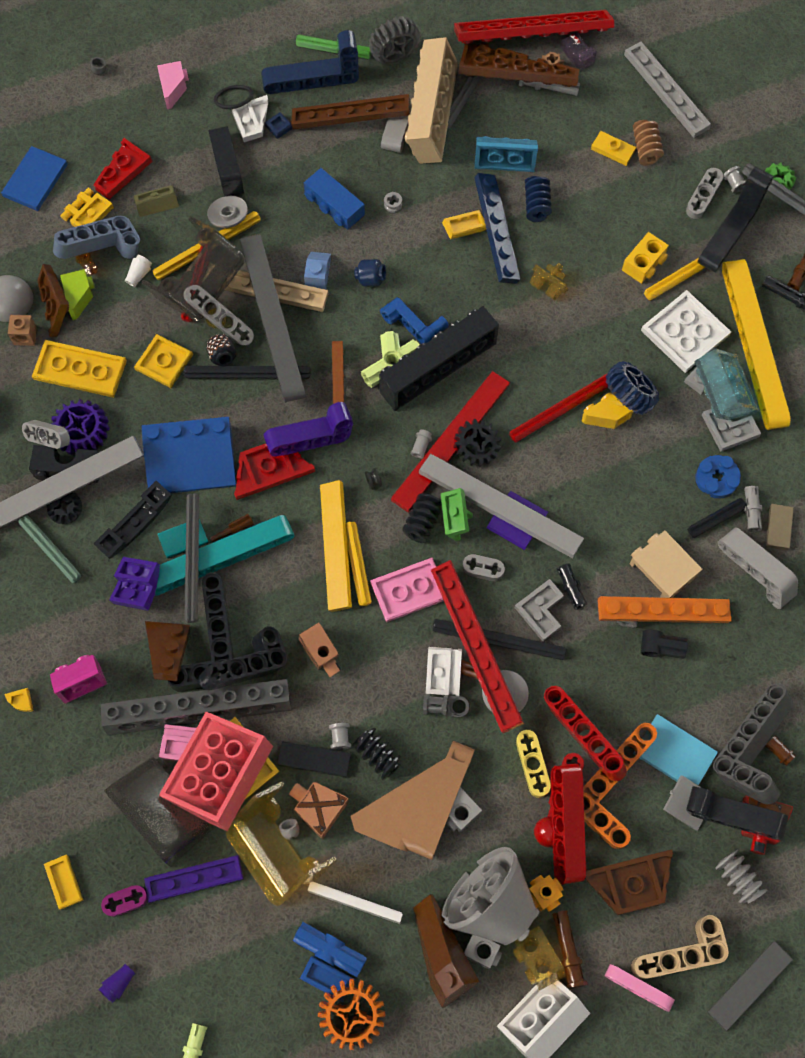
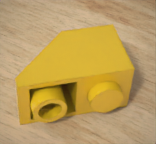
M610 392L603 396L596 405L592 403L587 406L583 411L581 421L588 425L615 429L632 417L633 410H629L625 405L623 406L616 396Z

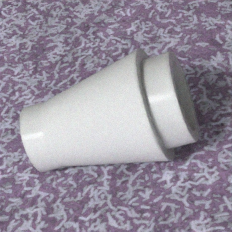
M137 255L132 260L125 282L136 287L151 270L150 266L152 263L145 257Z

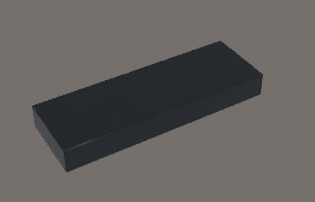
M282 741L277 764L278 766L347 778L351 753Z

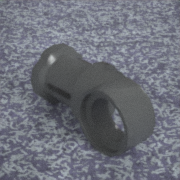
M429 694L424 695V715H428V713H441L443 716L462 717L470 710V702L464 696L444 695V697H430ZM460 699L465 702L466 709L464 712L457 713L453 709V703L456 700ZM431 704H439L441 706H432Z

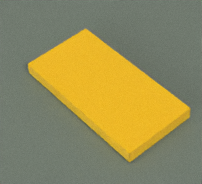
M45 340L32 378L41 382L114 398L127 360L125 357Z

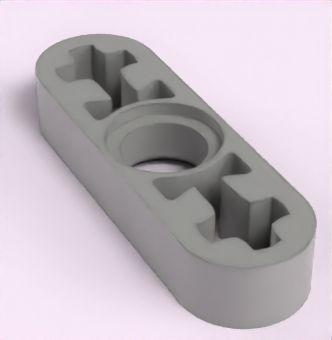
M710 168L706 171L688 202L686 213L689 217L698 219L704 215L723 180V173L720 169ZM715 176L716 178L714 179L712 185L709 184L710 178ZM706 190L710 193V196L703 197L699 191ZM697 202H700L701 204L699 209H697V211L693 210V208H695V206L697 205Z
M38 420L25 422L22 425L23 435L30 442L55 449L65 447L70 443L69 434L64 427Z

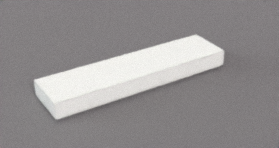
M313 881L310 882L308 887L309 893L398 924L401 923L403 914L396 910Z

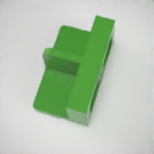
M461 488L441 493L445 535L455 541L461 540L460 534L469 532L468 519L473 518V513L466 509L465 492Z

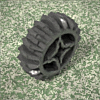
M400 16L398 19L396 17L392 20L387 19L386 23H381L379 28H375V32L371 34L369 39L370 52L374 59L381 64L386 62L390 64L405 57L408 58L409 54L414 53V49L418 48V43L421 41L420 31L416 23L410 20L409 17L404 18Z

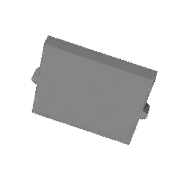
M680 775L674 789L670 791L671 795L663 810L698 831L703 819L690 815L686 808L692 786H700Z

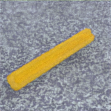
M699 258L647 288L644 295L648 300H653L706 267L698 264Z
M347 522V546L359 606H368L372 601L356 522Z

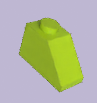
M85 269L60 275L65 298L69 302L68 311L72 320L78 319L93 298L91 289H94L95 285L92 276L88 277Z

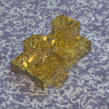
M558 263L555 267L548 264L546 269L551 273H548L538 265H535L532 269L534 274L529 282L530 285L540 290L542 285L547 282L550 284V287L545 294L554 301L561 293L566 294L569 290L565 283L557 279L559 277L564 280L566 274L561 272L562 264Z

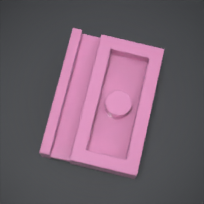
M165 724L159 758L162 760L178 761L196 728Z

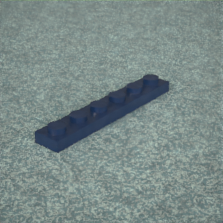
M477 173L474 179L498 281L516 284L521 279L496 176Z

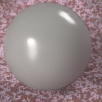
M13 275L0 276V321L9 322L10 315H26L32 307L34 297L32 289L23 279Z

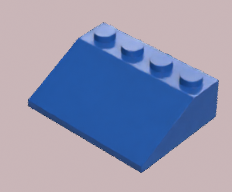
M229 417L142 425L143 452L148 488L155 481L159 482L169 493L236 486L232 426Z

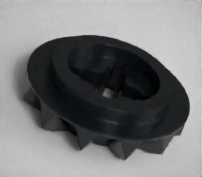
M70 493L46 505L47 514L51 520L58 524L72 523L82 512V502L76 493ZM62 500L66 504H70L67 506V514L62 509H58L61 507Z

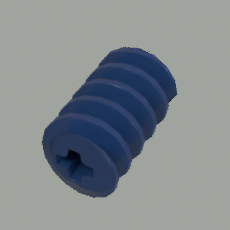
M531 176L525 179L526 217L529 221L541 222L552 213L550 180L546 177Z

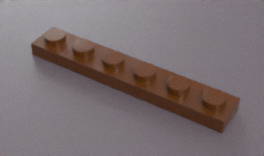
M409 94L292 108L291 125L294 130L409 116L410 97Z

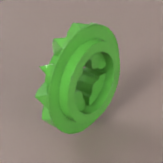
M773 163L770 167L766 168L765 172L773 175L774 180L789 190L794 186L796 181L795 171L791 170L789 165L783 166L782 163L778 165ZM777 174L780 176L784 175L783 180L780 177L776 178Z

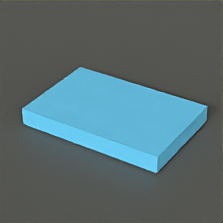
M657 714L651 723L656 728L657 737L641 755L640 759L676 782L680 775L696 785H699L718 752ZM646 731L642 738L643 740L648 741L651 739L649 731Z

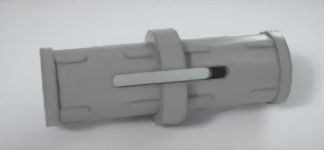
M748 486L744 488L747 504L744 508V512L747 513L748 531L758 532L762 530V505H760L759 487Z

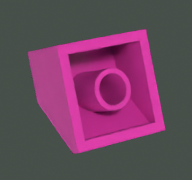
M94 655L81 656L76 660L77 662L69 666L62 665L56 668L54 673L50 674L54 693L65 704L107 684L98 660Z

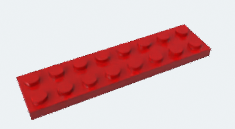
M607 10L454 23V31L458 41H462L464 44L473 43V40L490 42L493 38L510 40L515 36L530 38L531 35L538 34L541 37H547L551 33L568 35L571 31L588 33L589 30L597 29V31L603 32L608 31V28H614V19Z

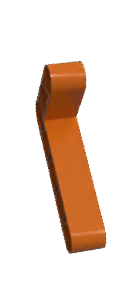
M643 723L639 725L616 750L622 757L627 771L655 741L657 731L652 724ZM639 731H649L651 739L648 741L641 739ZM625 747H632L635 750L636 755L634 758L625 756ZM599 769L583 787L584 799L589 803V808L584 810V822L612 848L622 849L630 842V832L599 803L618 781L610 780ZM594 781L602 782L605 787L604 792H595L592 788V783ZM596 815L605 816L607 820L605 827H599L595 824L594 818ZM615 831H620L624 834V843L617 844L614 842L612 836Z

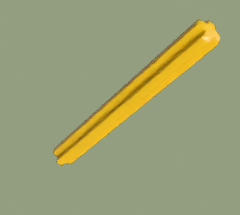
M255 211L251 212L238 225L220 230L153 269L155 278L161 280L197 259L202 244L209 245L214 249L261 221L259 214Z

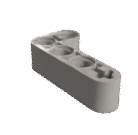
M733 528L718 541V546L725 555L766 588L767 599L773 602L772 605L775 608L781 609L797 595L798 579L795 574L739 528Z

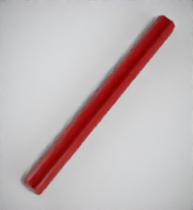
M607 374L511 430L509 434L514 442H518L608 388L606 383Z

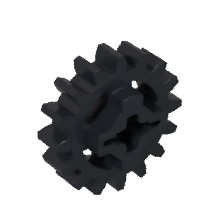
M474 419L472 424L466 421L464 427H459L458 434L454 437L457 440L454 448H459L456 454L457 456H464L463 462L468 459L470 460V466L477 462L480 467L483 461L489 464L491 458H496L498 455L496 452H499L501 446L497 445L500 443L501 438L496 437L499 432L498 430H491L492 423L486 426L485 420L478 424L477 420ZM471 431L470 437L464 439V436ZM491 447L490 451L484 454L485 448Z

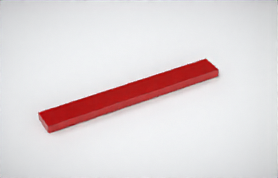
M493 371L490 373L391 497L393 503L406 512H410L413 504L417 501L416 497L419 494L425 493L433 483L432 480L419 474L420 468L429 455L432 454L448 463L459 450V448H454V444L457 442L454 437L458 434L459 427H464L466 421L472 424L474 419L479 424L509 387L510 382ZM471 431L464 436V439L470 436Z
M449 560L431 569V573L501 732H508L524 724L452 561Z

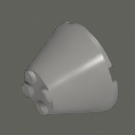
M508 847L497 848L477 861L479 866L470 875L465 872L458 880L445 901L442 917L445 918L444 923L451 929L508 945L517 939L523 941L530 932L528 928L538 916L539 910L535 907L516 853Z

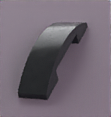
M155 481L141 495L142 500L112 530L108 528L93 543L109 559L133 542L156 519L169 502L172 494L159 482Z

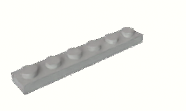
M642 42L625 50V57L693 138L710 129L711 123Z

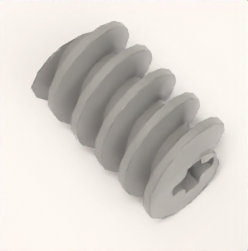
M737 849L719 861L715 869L725 870L721 876L722 879L731 878L727 886H736L733 895L742 894L738 902L740 904L746 902L749 904L768 890H759L762 881L753 882L756 873H747L750 864L741 865L745 857L743 855L736 857L735 855L739 851Z

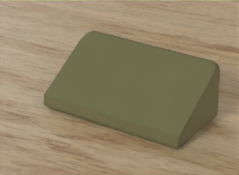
M173 185L134 195L140 217L179 207Z

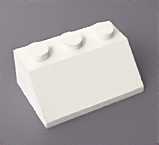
M548 972L497 1027L526 1058H550L588 1017L590 1012L575 994Z

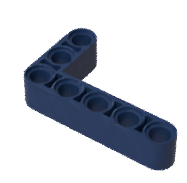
M345 30L338 34V58L272 66L263 69L261 76L264 92L275 94L357 82L359 79L358 49L354 32Z

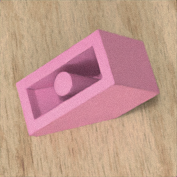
M181 61L157 66L167 109H171L187 89L185 81H189L187 70L182 69Z

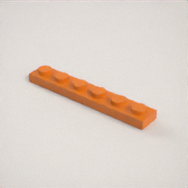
M600 596L598 598L599 621L731 622L729 599Z

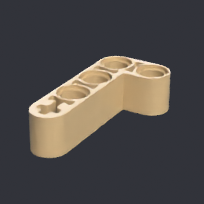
M707 915L696 922L695 929L699 944L635 958L631 964L633 975L639 979H648L724 962L729 952L720 920L713 915ZM705 921L712 923L714 927L712 934L704 931L703 924ZM712 945L720 950V957L718 959H714L710 955ZM689 950L696 954L697 960L695 964H690L686 959V953ZM665 955L669 956L673 961L671 969H666L662 964V959ZM642 960L644 964L655 962V968L647 969L646 972L643 970L639 971L638 966L642 964Z

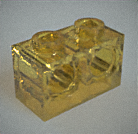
M540 926L530 930L528 936L523 941L518 939L514 941L515 949L513 953L519 964L524 962L528 969L525 971L529 982L531 985L536 983L539 991L565 977L564 967ZM529 945L537 946L534 952H527L525 950ZM541 966H547L550 968L549 971L544 974L537 972L538 968Z

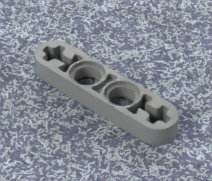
M191 285L185 289L184 299L224 334L229 336L238 345H248L252 342L254 338L253 331L202 287ZM190 290H197V296L200 299H204V297L207 298L205 301L202 302L200 307L198 306V304L201 302L198 299L195 298L191 300ZM209 302L216 306V312L213 315H209L205 310V306ZM225 316L232 319V326L228 329L222 325V319ZM235 328L240 332L246 331L247 340H240L241 335L237 332L231 334V331Z

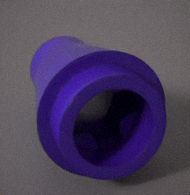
M124 964L118 971L104 980L98 990L113 1003L116 999H120L135 973Z

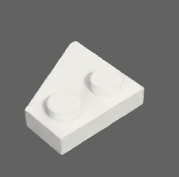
M267 95L253 99L245 106L231 109L244 142L263 137L268 108Z

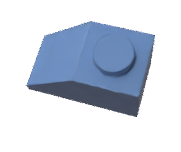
M310 252L305 267V285L326 290L331 254Z

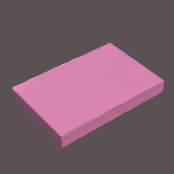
M433 558L370 580L386 623L444 601L431 573V569L436 567Z

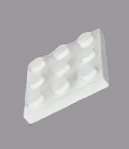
M687 290L641 328V331L685 373L731 334V331Z

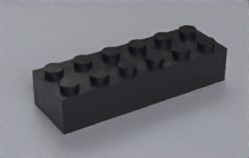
M484 306L478 310H472L466 318L461 321H455L446 331L438 332L428 343L420 344L411 354H405L394 365L385 367L379 374L380 394L394 411L398 410L496 345L499 329L498 322Z

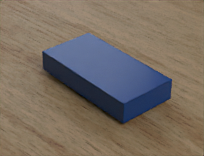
M313 956L310 957L300 977L301 980L331 995L334 994L331 991L332 985H335L340 990L341 980H344L345 986L349 987V980L353 979ZM347 995L340 997L338 1000L344 1002Z

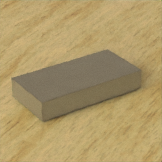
M777 504L770 505L766 547L789 550L794 507Z

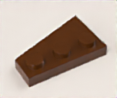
M42 264L37 281L41 300L46 302L45 318L46 321L51 323V327L48 330L49 337H58L65 313L69 310V302L64 296L63 288L60 287L57 275L54 273L51 265Z
M145 621L154 679L177 681L190 635V625Z

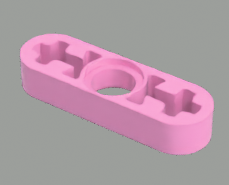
M610 964L605 973V977L659 1008L670 1012L675 1001L672 997Z

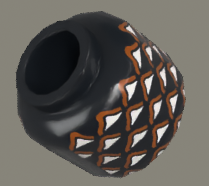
M219 334L208 340L206 350L213 364L227 366L235 359L236 349L229 336Z

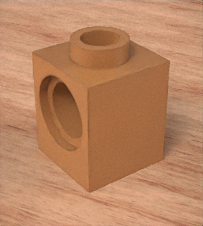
M10 315L8 335L14 345L35 346L37 326L32 316Z

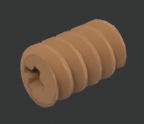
M648 120L635 122L633 130L639 163L643 166L652 165L664 155L663 146L660 143L661 137L659 136L658 123Z

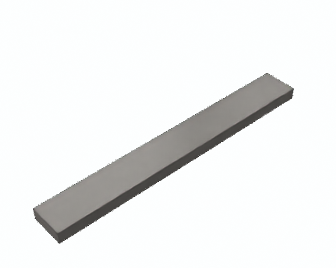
M131 436L0 502V528L144 457L135 436Z
M432 454L429 455L419 470V474L450 491L458 488L463 489L466 500L572 559L584 540L580 535Z

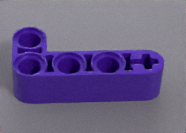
M337 402L328 408L326 417L274 427L267 430L263 436L270 455L275 457L346 441L351 435L353 420L346 403Z

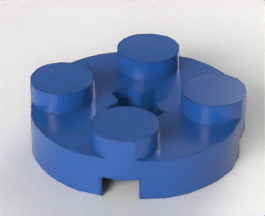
M721 455L705 458L699 464L695 474L698 488L713 498L730 496L738 487L741 477L739 468L733 462V459L730 456ZM715 472L723 475L721 481L712 477L715 475Z

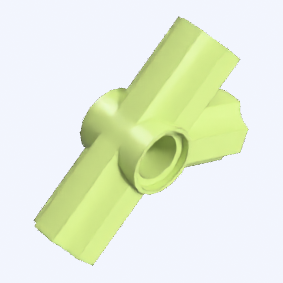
M389 331L380 335L382 359L361 371L364 382L371 388L379 384V374L385 367L392 366L389 363H397L403 355L411 354L420 344L417 341L411 340L400 347L398 333Z

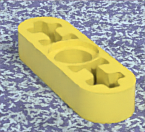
M523 730L517 736L516 745L527 785L534 797L543 798L549 793L551 784L539 741L533 731ZM524 736H527L528 739H533L530 743L531 751L536 749L537 753L531 752L524 756L523 752L527 753L528 751L526 744H521ZM529 758L538 759L540 767L537 770H531L527 767V760ZM543 772V775H539L540 783L546 785L543 788V792L540 793L538 789L533 788L537 781L535 777L530 778V775H537Z

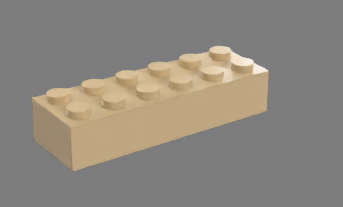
M446 37L424 40L423 48L420 49L421 59L420 64L417 66L418 76L417 81L414 82V98L411 99L412 109L411 114L408 116V131L405 133V141L409 144L413 156L416 157L420 164L442 162L458 68L457 59Z

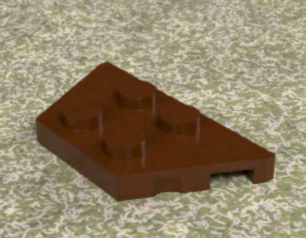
M671 849L586 871L585 879L616 915L664 904L673 852Z

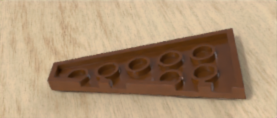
M469 43L464 46L458 74L483 76L489 79L494 77L503 78L507 81L513 79L523 80L526 83L542 82L546 85L560 84L565 87H571L578 84L579 69L559 63L549 65L541 58L534 61L528 59L529 55L504 48L494 50L486 43H481V46Z

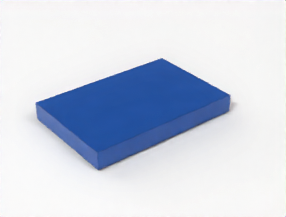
M31 146L1 194L7 199L38 211L68 163L62 158Z

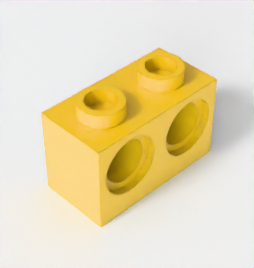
M648 232L624 260L622 271L642 284L646 278L650 279L654 275L655 267L658 264L662 265L668 257L666 252L669 245Z

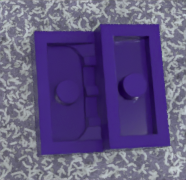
M512 491L507 495L545 517L548 514L546 510ZM495 515L487 526V529L523 550L527 548L534 538Z
M123 557L114 574L118 582L109 600L116 605L148 611L157 588L160 564Z

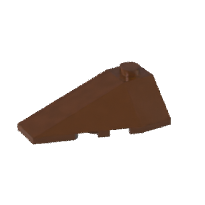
M430 894L413 907L430 986L441 1007L445 1008L480 981L452 929L444 923L445 918L442 917V911L433 894Z

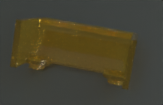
M279 782L255 794L236 815L230 828L226 831L228 840L269 901L276 906L285 903L310 885V882L317 880L337 861L335 857H332L326 862L319 864L316 859L310 856L301 860L288 840L282 836L279 827L275 823L280 817V806L273 797L284 786L283 782Z

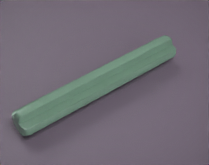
M28 515L19 519L18 522L71 583H75L81 578V574Z

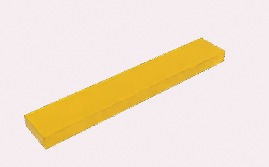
M340 480L320 485L327 599L330 612L352 608L343 482Z

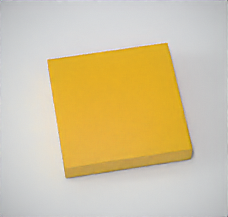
M156 334L134 368L136 371L172 388L184 367L192 358L193 352Z

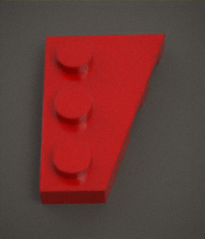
M125 138L121 142L122 146L119 151H115L112 155L113 160L110 165L103 169L94 183L96 191L108 200L153 162L148 154Z

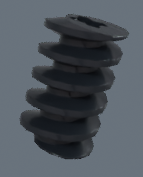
M422 493L416 497L417 501L409 512L410 517L406 519V524L402 528L406 536L418 543L427 542L422 536H430V532L426 528H434V525L429 521H437V517L433 513L439 514L441 510L437 506H442L440 498Z
M374 727L359 736L352 746L357 745V753L364 751L362 758L364 760L370 758L369 766L377 765L375 768L376 774L383 772L381 779L385 780L400 767L401 764L398 762L401 755L392 757L395 749L386 750L389 742L380 743L382 735L374 737L373 734L376 730Z

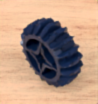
M622 361L615 364L606 375L608 388L623 406L625 405L629 410H633L634 413L646 414L660 400L659 392L656 386L653 385V381L642 370H639L637 366Z

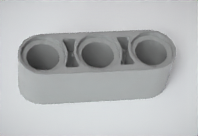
M408 116L388 118L382 136L381 149L398 153L402 152L405 143V133L408 131L409 126Z

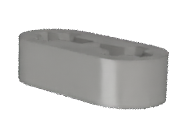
M471 554L466 556L463 561V571L471 577L498 581L504 575V564L497 559ZM471 561H475L476 566L480 567H475L474 570H470V566L467 564H470ZM497 566V570L501 572H496V575H492V571L489 569Z

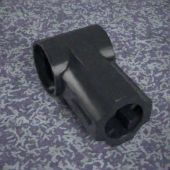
M643 630L641 655L648 657H660L662 655L682 659L686 657L688 649L687 638L663 635L658 630Z

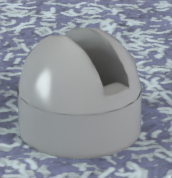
M287 819L279 825L280 832L285 839L291 840V837L296 838L299 835L300 829L296 819Z

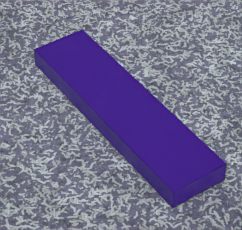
M236 855L147 877L144 880L148 902L151 903L244 880L240 857Z

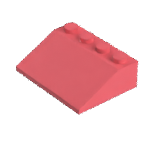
M205 712L159 796L204 821L228 831L270 754L273 745L261 734Z

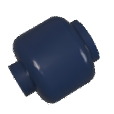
M379 259L361 260L358 267H355L354 270L355 279H358L362 286H380L386 279V266Z

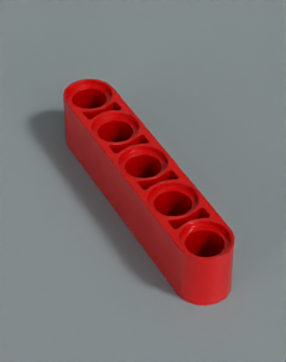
M551 686L547 688L544 693V699L550 711L610 780H622L626 776L627 768L620 754L561 687ZM561 697L558 702H552L554 698ZM568 714H575L573 718L565 719ZM583 730H590L586 736H580ZM598 747H605L601 753L594 752ZM620 764L618 769L609 770L611 765Z
M578 764L554 766L551 770L554 877L563 885L584 881L586 877L583 773Z

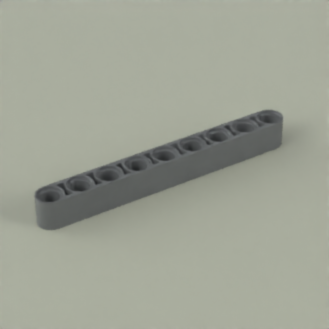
M257 234L240 238L243 255L284 402L306 398L261 235Z

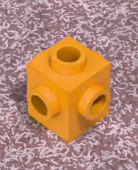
M540 875L530 882L532 887L529 888L535 907L540 912L544 909L550 912L561 904L559 899L563 897L561 893L563 888L556 878L552 879L550 875L543 878ZM548 888L551 892L550 896H544L542 889Z

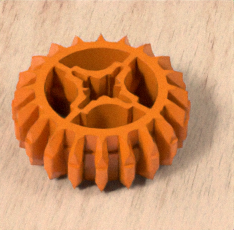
M354 979L349 980V987H346L344 980H341V989L338 990L335 985H332L331 991L334 994L331 995L325 992L324 997L328 1002L320 1001L319 1004L321 1008L326 1009V1011L318 1012V1017L326 1018L319 1023L320 1028L328 1026L323 1035L327 1037L333 1034L330 1041L332 1044L340 1039L339 1047L341 1049L344 1048L345 1042H349L350 1050L354 1049V1042H358L360 1049L363 1048V1039H366L371 1044L373 1039L370 1033L375 1036L380 1034L375 1026H384V1022L377 1019L385 1017V1011L377 1010L384 1006V1002H375L380 994L377 991L370 995L373 988L371 984L365 990L362 989L364 985L363 980L359 981L358 987H354ZM354 994L350 1003L346 1005L334 1004L340 997ZM361 996L369 1002L373 1011L372 1016L367 1015L366 1012L359 1008ZM356 1002L355 1010L356 1014L359 1013V1016H353L348 1025V1014L345 1015L344 1012H350ZM331 1012L337 1013V1016L344 1020L343 1031H340L334 1025ZM355 1024H369L363 1031L350 1034Z

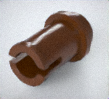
M776 735L765 745L766 748L781 760L780 764L784 763L787 766L796 757L793 753L794 750L790 751Z

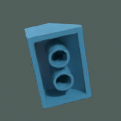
M477 137L474 169L534 172L538 152L537 140Z

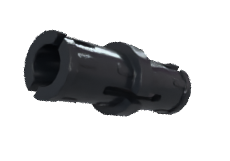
M570 563L559 566L557 571L563 581L564 592H567L574 610L584 607L588 603L580 588L581 583L576 579Z

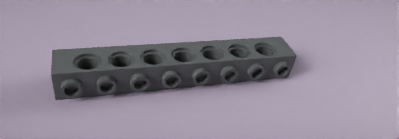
M287 679L224 687L215 690H202L101 704L102 728L107 735L164 728L165 724L179 726L200 723L205 712L223 719L290 711L292 710L290 690Z

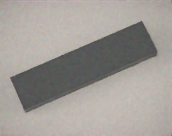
M773 941L714 1003L707 1013L727 1031L793 959Z

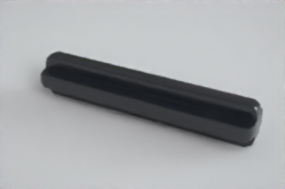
M739 498L689 526L687 529L688 533L692 538H696L740 513L747 504L742 498Z

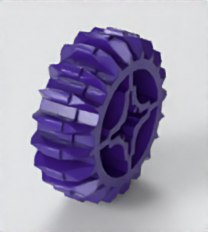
M79 399L76 404L72 400L69 406L63 404V410L56 409L58 416H52L53 423L51 424L65 427L70 437L69 445L60 448L61 451L67 450V453L72 455L74 452L76 453L77 449L89 450L92 448L97 451V444L103 446L102 439H107L108 437L106 432L109 431V420L105 416L104 410L100 409L98 404L92 405V402L89 400L84 403L83 400ZM75 423H77L79 426H82L84 432H82L80 428L78 429ZM96 424L93 432L89 435L90 430L94 427L93 425Z

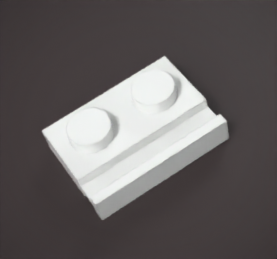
M428 648L426 694H453L459 696L462 649Z

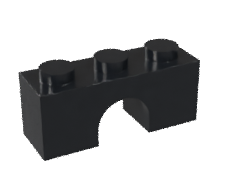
M33 445L29 470L33 477L43 481L99 453V451L77 449L73 461L61 464L59 463L60 454L57 449Z

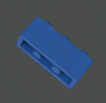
M322 168L304 182L306 198L318 204L323 213L331 215L337 225L344 226L348 230L365 215L364 203Z

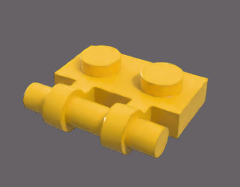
M87 188L84 192H80L77 195V199L71 205L68 204L64 208L65 211L60 216L64 221L72 217L70 223L72 226L77 227L102 220L114 207L110 201L98 193L91 198L94 192Z

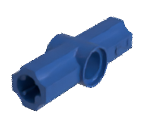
M302 922L293 939L296 944L315 953L314 956L332 966L336 965L355 977H358L367 960L364 955L345 946L344 942L328 933L325 935Z

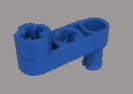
M398 297L380 309L383 319L388 324L392 325L399 320L421 344L428 343L438 332L449 328V324L443 316H440L431 325L425 326Z

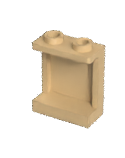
M666 531L660 535L654 534L647 541L648 545L645 548L639 547L631 554L633 558L630 565L632 567L636 565L662 592L661 598H673L698 577L702 571V568Z

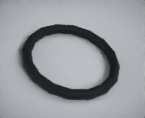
M231 85L216 93L214 103L222 109H236L245 106L252 100L253 90L246 85ZM244 89L249 92V97L238 104L223 105L218 102L219 96L229 90Z

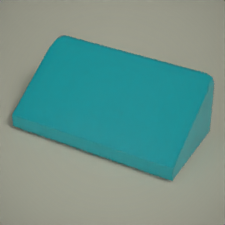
M199 519V546L209 542ZM186 523L157 534L166 558L186 551Z

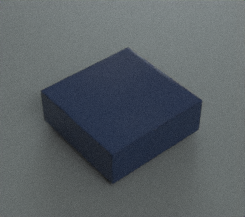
M281 112L265 122V127L277 139L293 129L291 123Z

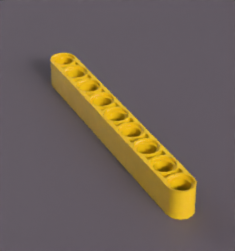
M745 259L723 262L722 274L766 430L789 427L791 421L790 413L747 262Z

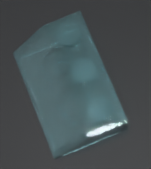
M715 348L694 361L697 367L696 373L703 382V390L711 402V411L714 416L719 419L731 420L760 411L736 354Z

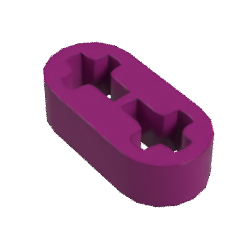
M138 885L122 889L105 896L102 900L101 908L108 916H120L143 907L148 900L147 892ZM135 890L143 894L139 898V903H136L134 900L127 902V898L134 896L133 892ZM111 899L115 902L123 901V904L116 906L115 912L107 909V906L111 904Z

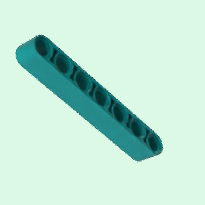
M285 515L274 517L199 548L198 579L208 573L216 572L292 540L295 535ZM186 554L160 564L159 578L154 596L185 584Z

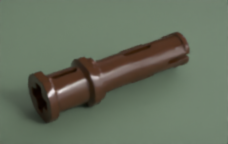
M568 911L553 913L563 956L561 968L565 970L567 979L566 988L574 989L586 986L588 983L584 980L581 968L583 961L577 956Z

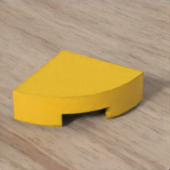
M28 688L5 694L7 701L15 709L22 710L23 712L34 711Z

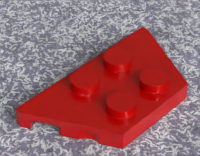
M266 443L240 452L236 491L234 493L235 498L239 500L315 472L314 465L305 461L298 452L276 457L271 456Z

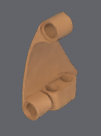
M453 741L445 759L351 815L355 831L406 852L411 851L432 860L475 749Z

